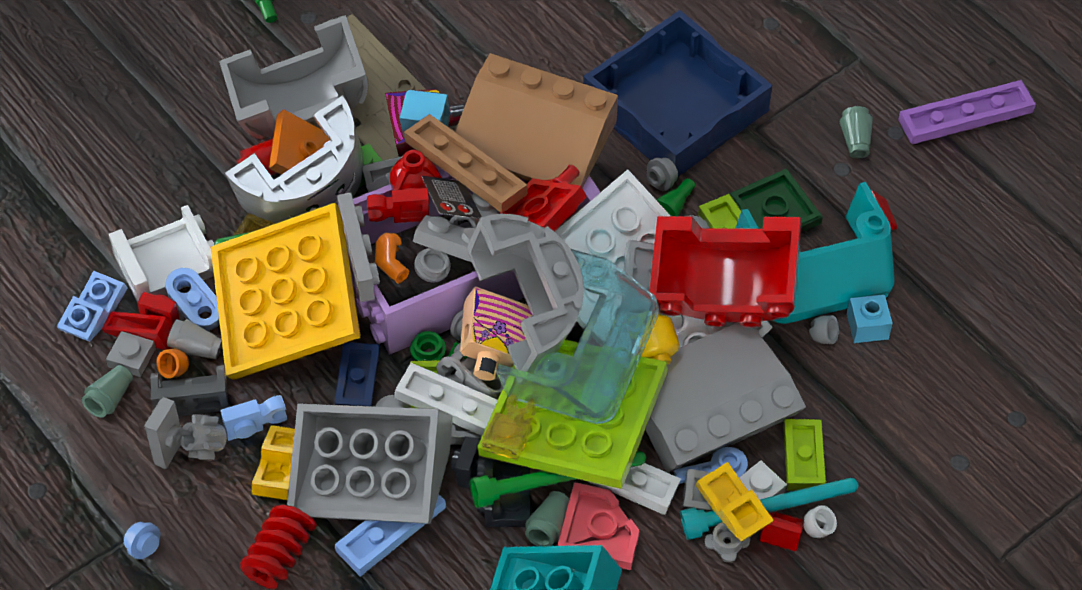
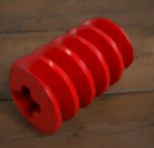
M274 506L269 512V518L262 524V531H259L255 536V543L251 544L248 548V556H245L240 562L244 575L263 587L273 590L277 589L278 584L274 579L286 580L289 574L284 567L293 568L296 561L291 555L299 556L303 551L299 543H307L310 539L309 534L305 530L314 531L317 527L313 518L294 506Z

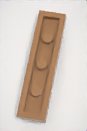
M431 114L404 131L407 144L420 151L430 161L501 213L528 194L525 182Z

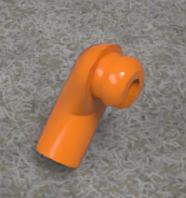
M384 233L376 241L375 263L392 280L399 284L409 274V270L396 259V252L399 251L398 246L402 245V241L395 233Z

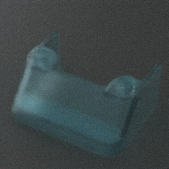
M571 249L582 273L584 289L600 295L574 355L550 353L539 361L534 374L501 364L498 365L496 372L508 398L591 423L602 424L610 421L619 409L659 315L657 299L651 291L609 259Z

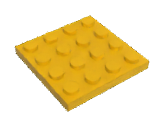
M336 203L211 246L226 376L230 379L235 380L360 338L344 224Z

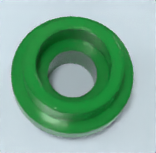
M424 331L419 333L411 342L410 354L414 361H437L445 357L446 345L437 333ZM432 349L434 351L424 352L423 350Z

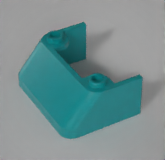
M866 182L859 183L845 216L858 239L804 252L799 251L794 311L789 314V317L773 321L787 324L847 309L850 298L885 295L887 298L895 283L891 226ZM748 209L742 210L735 228L759 229Z

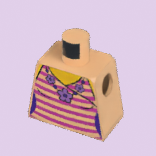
M474 287L464 301L460 352L464 356L476 359L473 372L475 377L491 381L495 379L497 367L509 369L514 364L507 347L508 345L526 340L520 324L524 319L533 316L528 305L478 287Z

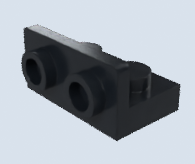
M487 457L478 458V477L487 475L489 478L495 477L498 481L530 474V467ZM530 489L501 495L500 499L494 501L493 505L477 508V513H485V527H526V521L530 517Z

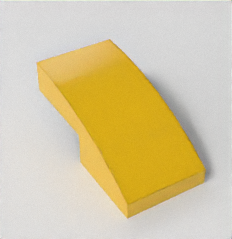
M270 426L261 448V462L252 481V495L288 500L295 429Z
M728 462L696 482L695 486L741 542L773 522L772 517L754 491L746 489Z

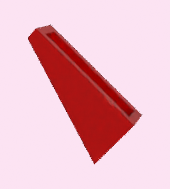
M111 311L102 327L104 333L118 337L120 332L123 331L154 341L155 347L158 349H171V347L167 346V341L172 324L166 316Z

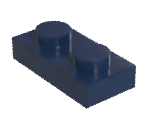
M349 342L343 344L334 405L373 407L380 345Z

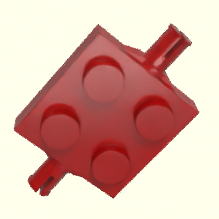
M569 164L554 179L541 180L532 178L527 183L528 194L503 213L499 212V214H514L528 217V221L543 228L547 226L555 232L568 217L575 213L577 207L587 197L582 186L571 184L580 175L579 170L574 165Z

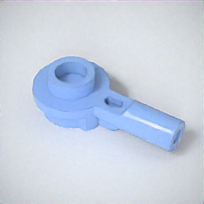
M723 447L713 454L710 462L675 469L674 476L681 478L680 483H685L686 470L688 469L712 472L728 462L737 476L740 477L747 471V458L737 448Z

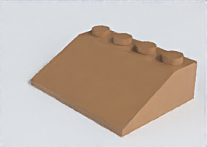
M490 53L476 76L455 132L516 177L530 181L532 178L541 180L554 179L569 164L574 165L579 170L580 175L571 184L579 185L583 188L617 122L618 95Z

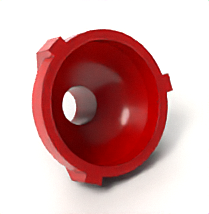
M410 150L392 167L390 171V185L393 190L427 188L421 176L442 178V176L439 174L436 165L423 156L420 151Z

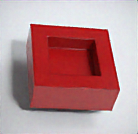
M142 293L137 302L140 314L166 316L172 326L176 319L180 320L176 301L161 294Z

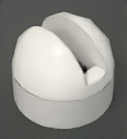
M820 505L811 509L805 515L803 526L811 537L823 538L836 530L837 520L831 509Z

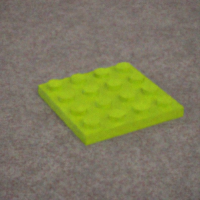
M564 340L553 359L541 371L530 378L521 381L513 365L477 446L479 456L622 489L667 375V362Z

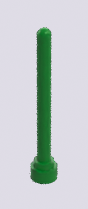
M636 452L631 467L640 466L645 463L646 455L644 452ZM547 471L498 481L495 477L489 478L485 475L471 478L470 489L476 508L493 505L494 501L499 500L501 495L571 481L577 478Z

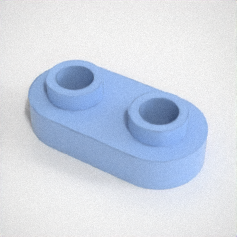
M179 268L172 271L165 283L167 295L170 299L176 301L177 308L185 319L190 320L207 331L218 327L220 322L217 297L198 273L190 268ZM184 286L191 288L187 293H181L179 289ZM203 312L211 313L209 318L202 319L199 317Z

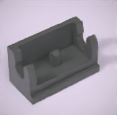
M224 365L216 366L217 375L160 381L158 373L150 374L153 409H155L163 397L175 401L178 416L218 412L228 408L227 378Z

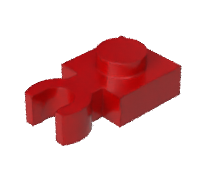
M428 188L392 190V197H385L380 194L368 195L369 221L380 222L389 217H394V223L421 222L426 215L429 216Z

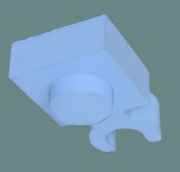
M282 395L273 396L261 404H258L255 399L220 410L228 441L236 438H248L256 432L262 431L263 424H277L287 420L286 407Z

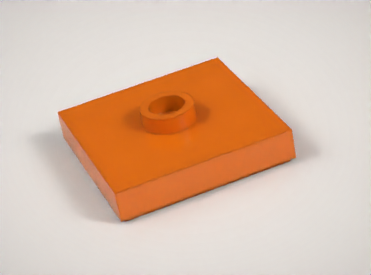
M283 109L276 117L269 169L282 175L323 148V144L330 139L323 130Z

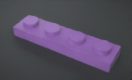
M1022 80L903 110L900 111L898 120L912 145L1034 112L1036 104Z

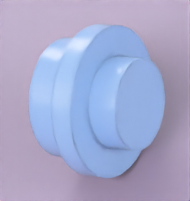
M137 522L133 524L124 537V545L129 555L135 559H144L153 554L159 546L160 530L152 523Z

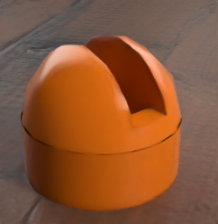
M179 349L163 350L157 357V369L165 378L179 377L188 370L189 359L186 353Z

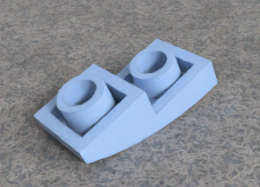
M93 271L80 297H72L57 328L90 342L102 329L110 312H114L128 289L127 286L121 281Z

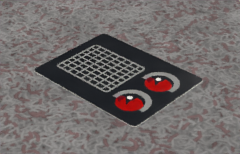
M421 176L440 214L478 219L482 217L468 188L458 180Z

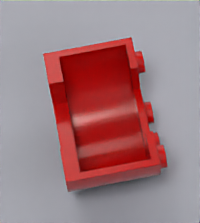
M657 216L649 301L660 307L659 312L661 314L669 316L684 315L704 319V324L713 327H723L726 325V322H739L741 326L756 328L761 326L762 321L789 317V314L795 308L802 227L801 218L764 217L763 229L701 228L691 216Z

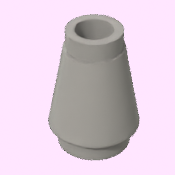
M176 319L171 328L167 346L179 349L187 355L217 359L222 348V339L188 319L185 321Z

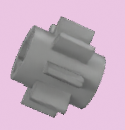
M194 414L192 415V423H186L182 427L180 442L182 447L189 451V458L214 460V452H219L224 448L227 434L225 428L221 424H217L218 417Z

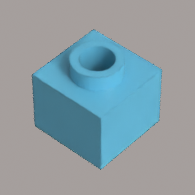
M885 295L850 298L847 318L854 343L889 340L893 323Z

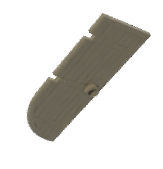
M351 14L347 17V21L368 80V91L364 102L358 103L353 109L354 116L352 117L354 123L357 121L360 123L356 127L358 137L364 145L369 143L381 160L398 157L385 93L426 89ZM457 125L450 126L449 128L455 132Z

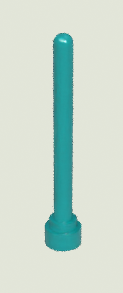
M847 478L759 500L767 512L770 513L853 493L858 489L859 485L856 479ZM693 507L680 511L682 527L687 540L702 537V533L709 531V527L723 522L714 510L705 512L704 509L696 510Z

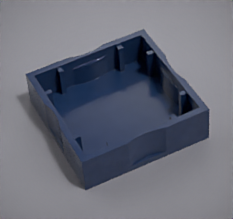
M678 10L649 30L633 46L616 53L583 76V84L618 95L617 122L613 129L649 160L654 158L670 159L676 166L678 177L769 111L773 86L740 58L724 50L708 32L681 10Z

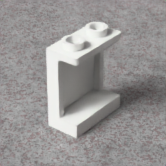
M188 205L181 207L183 216L181 220L127 240L122 229L109 234L113 254L137 302L143 292L153 295H167L166 279L176 269L190 268L197 272L202 280L214 276L211 246H214V242L212 239L206 241L204 237L206 229L199 214L193 216Z

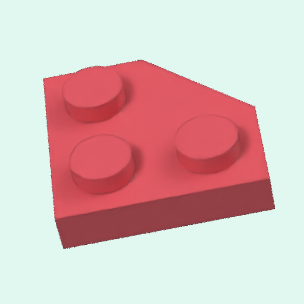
M574 482L557 546L603 545L620 568L631 570L640 530L632 519L629 520L611 490Z

